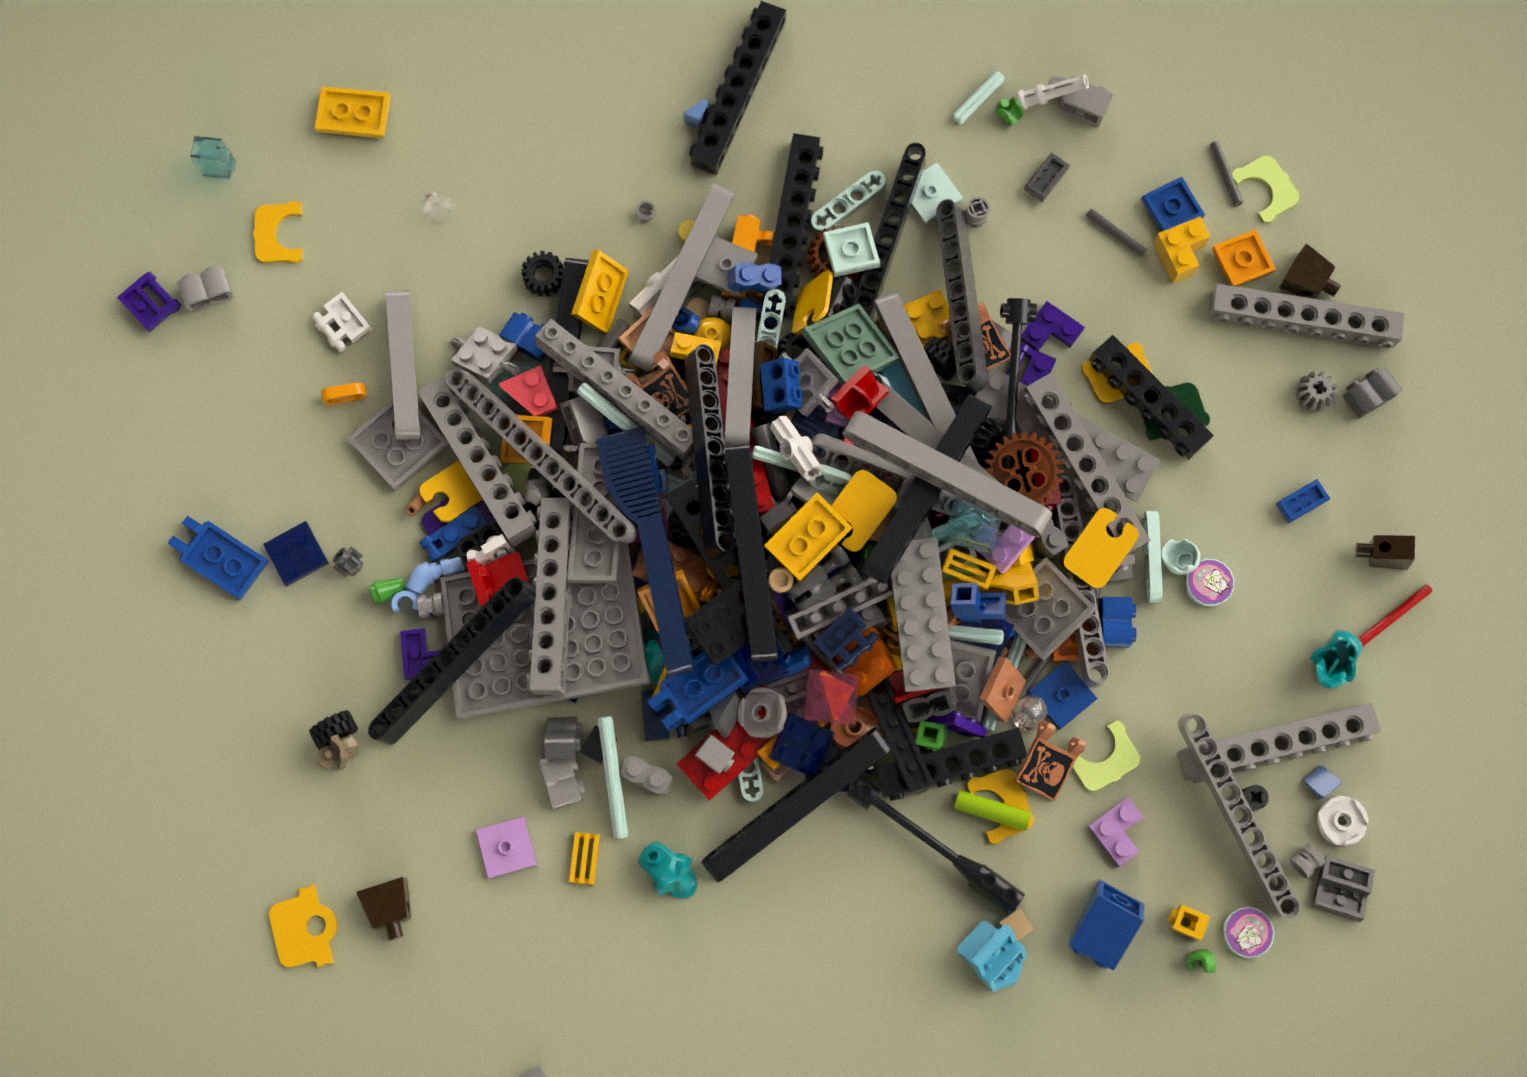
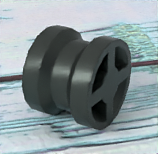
M1251 785L1242 790L1252 811H1257L1267 805L1269 800L1268 792L1262 786Z

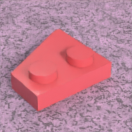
M541 365L499 383L503 391L508 393L533 416L543 417L559 410Z

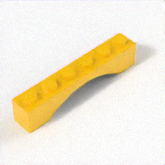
M1031 563L1012 566L1005 574L995 570L988 590L978 586L980 593H1005L1007 597L1006 603L1012 605L1039 600L1038 582ZM969 576L985 583L986 578L982 576ZM962 579L943 582L946 608L951 606L952 584L969 582ZM892 595L887 598V605L895 632L897 631Z

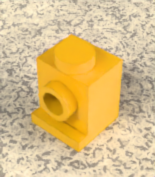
M1178 905L1177 909H1171L1167 922L1171 923L1169 929L1192 938V940L1201 941L1210 916L1187 906ZM1183 917H1186L1189 920V925L1187 927H1184L1181 924V920Z

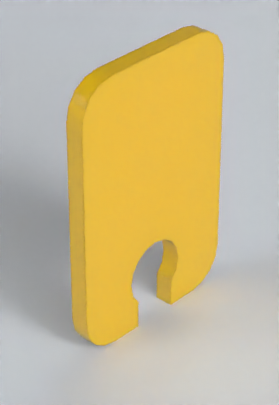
M830 270L821 273L799 291L792 332L795 335L802 334L804 328L807 327V319L812 313H814L812 321L816 323L828 312L833 273Z
M478 457L475 463L482 461L481 457ZM460 460L424 482L420 487V495L425 503L431 501L438 493L448 496V504L433 511L436 517L444 523L453 521L483 501L482 496ZM495 475L487 477L486 481L493 480Z
M867 470L857 471L831 505L853 527L852 535L841 544L850 551H858L865 545L897 500L896 492Z
M1108 508L1099 509L1094 514L1063 559V564L1067 570L1093 588H1101L1108 582L1139 536L1138 530L1126 522L1119 537H1110L1107 534L1106 527L1109 522L1116 518L1117 514Z

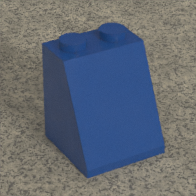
M1100 879L1070 936L1069 946L1076 954L1092 958L1099 967L1109 968L1114 971L1144 921V903Z

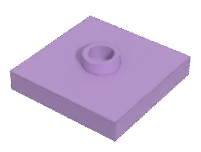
M524 816L476 830L488 879L537 865Z

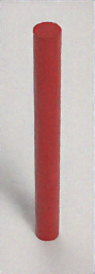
M1426 584L1361 635L1359 640L1362 643V647L1432 593V588Z

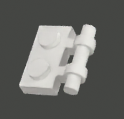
M343 292L323 305L328 311L325 316H322L319 312L312 315L316 328L320 332L323 331L328 338V343L340 353L347 348L343 343L344 338L348 336L352 343H354L371 330L369 324ZM334 321L340 326V329L336 332L330 326Z
M501 534L489 538L486 544L481 546V551L469 550L467 552V560L469 562L476 559L481 565L517 552V550Z

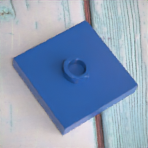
M1182 176L1141 197L1142 203L1160 232L1198 217L1202 219L1205 216Z
M1067 661L1028 691L1030 696L1059 730L1098 699Z

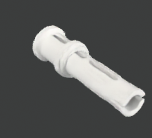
M1083 74L1082 76L1048 86L1039 84L1034 89L1027 91L1019 90V104L1023 110H1028V107L1033 105H1045L1050 99L1089 89L1088 78Z

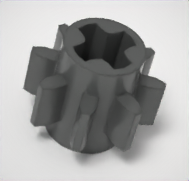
M352 546L349 550L343 547L333 558V562L336 564L333 568L343 577H346L347 574L355 576L363 567V562L360 560L363 555Z

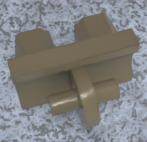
M351 734L342 739L338 735L330 737L329 745L321 748L317 753L318 764L327 769L333 768L336 764L338 770L345 768L347 760L355 757L357 754L358 745L353 735Z

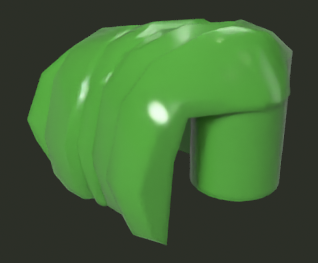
M1015 97L1010 100L1002 99L997 104L995 111L996 115L1007 124H1010V126L1025 115L1019 101Z
M1206 949L1192 952L1186 960L1187 967L1191 971H1194L1197 960H1200L1199 966L1203 967L1207 973H1214L1217 967L1214 954Z

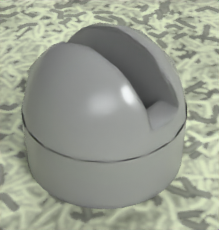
M645 200L638 204L637 213L641 219L650 220L655 216L656 208L652 202ZM641 210H651L652 214L643 213Z

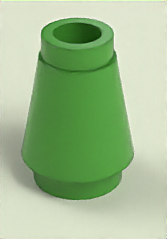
M402 577L374 581V584L368 586L374 604L379 602L383 604L400 591H407Z

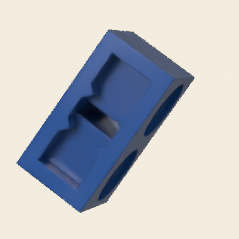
M783 357L760 364L764 411L779 415L802 409L798 361Z

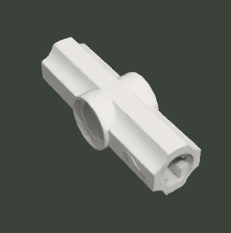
M678 256L661 273L656 272L647 281L645 288L629 302L630 308L638 317H642L651 307L654 308Z
M779 416L771 423L770 429L780 443L782 458L786 461L792 460L807 482L814 481L818 476H821L823 468L812 453L813 446L811 440L807 436L801 437L787 416Z

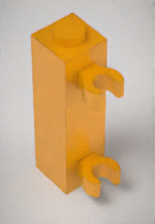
M738 215L732 243L756 253L758 243L766 246L773 245L775 232L760 231L761 219H757L753 215ZM750 289L741 292L740 296L737 297L722 291V299L737 300L736 304H738L740 299L747 298V294L763 298V293Z

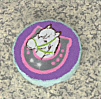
M1216 559L1201 560L1197 569L1185 577L1186 591L1189 597L1195 603L1204 607L1223 604L1234 590V577L1231 570L1224 563Z
M1252 907L1238 908L1227 916L1223 924L1224 942L1229 950L1237 956L1246 958L1259 957L1267 952L1273 943V924L1268 916L1259 909Z

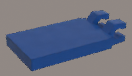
M187 515L182 524L196 533V535L188 545L174 535L168 541V544L182 553L179 556L181 562L241 601L269 561L210 521L204 522L201 525Z
M703 651L693 658L695 672L671 678L668 677L659 683L662 687L659 689L660 692L647 702L655 712L661 710L668 703L671 705L674 711L661 720L667 730L671 732L681 725L682 722L684 725L687 723L691 724L749 680L731 655L714 666Z

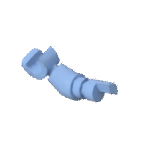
M461 557L440 560V564L437 565L436 562L430 564L424 562L416 566L412 570L406 587L408 590L400 591L393 597L391 602L393 611L395 613L400 611L399 604L404 598L411 599L413 601L412 608L418 611L417 596L419 594L422 595L430 584H434V581L440 579L442 575L447 577L465 572Z

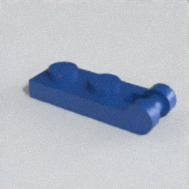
M474 506L433 534L423 538L419 544L422 549L427 550L431 562H437L456 550L457 543L461 538L488 523L477 507ZM438 541H441L444 545L440 549H437L434 545Z

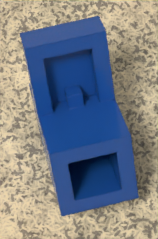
M953 583L950 605L954 615L960 620L972 624H982V619H1005L1007 597L1005 593H980L977 583Z

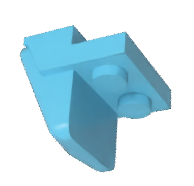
M982 921L957 948L959 955L975 970L977 977L993 993L996 990H1001L1017 983L1023 967V961L1027 958L1025 948L1016 940L1013 929L1006 924L1001 929H996L987 921Z

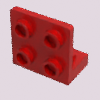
M514 552L484 565H481L476 559L466 562L481 608L511 578L517 577L530 584L519 552Z

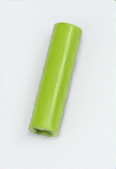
M959 790L954 809L1023 831L1027 830L1032 813L963 790Z

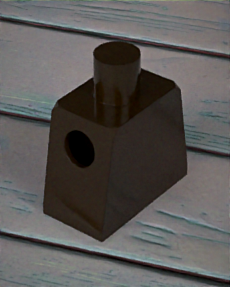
M1305 244L1279 288L1302 297L1316 299L1321 291L1334 297L1341 285L1330 279L1335 266L1311 246Z
M1374 535L1370 543H1356L1355 557L1369 558V566L1408 570L1415 560V536Z
M400 877L356 892L373 929L385 927L389 941L404 936L400 922L411 919L407 878Z

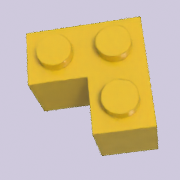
M1201 217L1158 233L1153 242L1172 284L1193 276L1199 267L1193 251L1205 247L1210 238Z

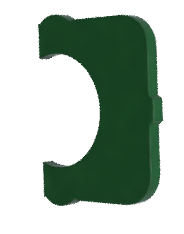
M1182 383L1171 387L1165 386L1204 426L1209 425L1210 416L1205 411L1198 389L1194 384ZM1144 395V399L1147 402L1154 403L1152 396ZM1143 419L1146 427V437L1150 441L1161 439L1162 437L1157 432L1158 429L1152 423H1147Z

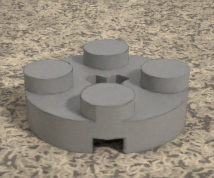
M760 687L749 691L748 693L750 694L745 699L742 698L738 707V720L741 727H744L747 731L746 733L750 736L757 738H769L782 732L787 715L784 697L768 688ZM762 706H764L766 710V716L764 717V719H762L761 716H758V711L762 710Z

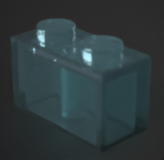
M194 136L190 158L201 174L205 177L230 179L232 171H235L236 159L224 141L220 138Z

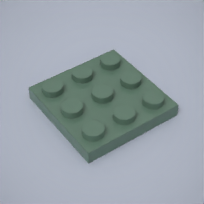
M860 304L805 327L802 335L830 372L839 380L838 382L841 386L863 365L870 368L874 374L897 363L900 359L898 353Z

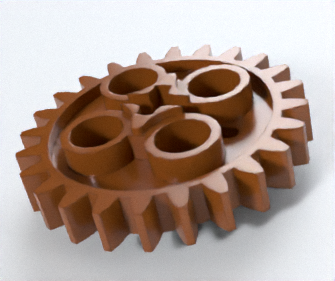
M1023 431L1021 438L1014 432L1012 435L1013 440L1011 441L1004 436L1005 444L1001 445L996 442L998 451H989L993 456V460H985L986 463L991 465V468L985 470L1008 488L1013 480L1018 479L1021 483L1018 493L1045 506L1043 499L1046 497L1049 500H1053L1050 492H1059L1055 484L1063 483L1057 477L1058 474L1065 473L1064 470L1058 469V466L1064 462L1063 460L1055 459L1060 452L1058 450L1051 452L1050 450L1054 444L1051 442L1045 446L1046 438L1043 436L1037 441V434L1034 432L1030 438H1028L1025 431ZM1018 450L1022 452L1024 467L1030 469L1026 473L1031 488L1029 493L1026 490L1025 477L1019 474V471L1022 470V465L1017 454ZM1031 450H1037L1039 453V458L1034 463H1030L1027 459V455ZM1008 456H1013L1015 459V465L1011 469L1004 467V459ZM1038 473H1042L1045 477V482L1040 487H1036L1033 483V478Z

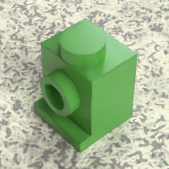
M921 721L916 737V745L922 746L923 750L930 752L944 749L948 734L947 728L942 724Z

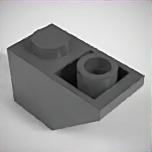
M736 689L707 711L711 714L708 720L713 731L718 730L723 738L729 736L738 721V707L742 700L739 689Z

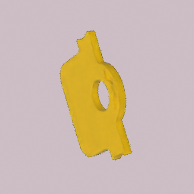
M315 884L308 888H299L300 894L298 897L276 903L271 907L269 918L279 960L285 967H295L315 961L317 967L320 968L324 964L334 963L329 942L337 932L338 922L330 908L320 905ZM313 916H321L326 923L324 932L318 936L311 935L307 930V923Z

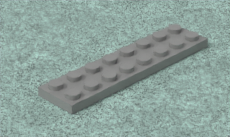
M991 367L987 374L988 383L986 387L978 391L975 397L992 405L987 417L997 420L998 423L1004 426L1007 417L1009 376ZM1018 382L1016 420L1018 422L1019 438H1021L1023 431L1027 432L1028 438L1034 432L1037 434V441L1043 436L1046 438L1044 444L1046 446L1050 443L1048 436L1051 434L1046 427L1042 428L1037 421L1036 415L1038 412L1035 407H1030L1023 396L1026 393L1024 388L1027 386ZM1045 396L1042 399V405L1046 409H1052L1054 401ZM1077 414L1124 496L1137 502L1160 459ZM1057 417L1054 420V426L1058 430H1064L1066 421L1061 417ZM1069 438L1066 443L1067 448L1071 451H1076L1078 449L1077 440ZM1054 448V451L1058 450L1060 452L1055 458L1061 460L1060 457L1063 456L1059 448ZM1081 459L1079 462L1080 470L1088 472L1091 467L1090 462L1087 459Z

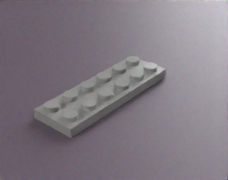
M580 443L577 472L621 512L605 483L597 443ZM591 495L587 498V506L591 502ZM575 505L567 581L569 583L617 584L621 542L610 539ZM608 511L604 512L603 521L608 518ZM622 528L620 529L619 533L620 537L622 536Z
M937 537L912 540L891 574L905 692L955 687Z

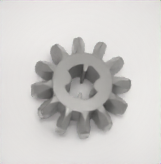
M1314 371L1310 372L1308 376L1304 375L1300 379L1301 383H1298L1296 386V390L1299 391L1296 398L1304 400L1301 406L1308 404L1310 411L1317 408L1319 412L1323 411L1325 406L1330 407L1333 404V399L1338 394L1333 391L1337 388V384L1330 383L1332 376L1324 378V371L1318 375Z

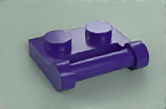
M152 272L145 273L117 297L149 332L169 315L176 313L182 306L177 299H173L156 281V277ZM149 286L166 305L160 309L143 291L145 287Z
M1021 343L1020 365L1024 356L1031 359L1021 383L1029 386L1051 373L1056 358Z

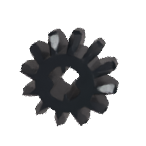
M987 417L970 444L975 456L984 459L987 457L991 458L989 451L992 448H997L995 443H999L1003 426L997 420Z

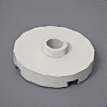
M1337 796L1328 799L1321 805L1317 813V826L1321 835L1330 843L1339 846L1355 844L1366 833L1368 816L1364 807L1357 800L1346 796ZM1339 817H1342L1345 821L1343 826L1338 823Z

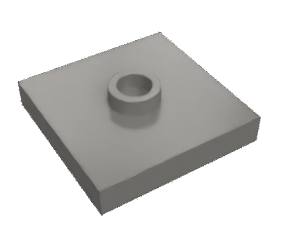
M714 236L696 274V280L739 297L741 292L728 288V271L739 263L747 262L754 264L758 254Z

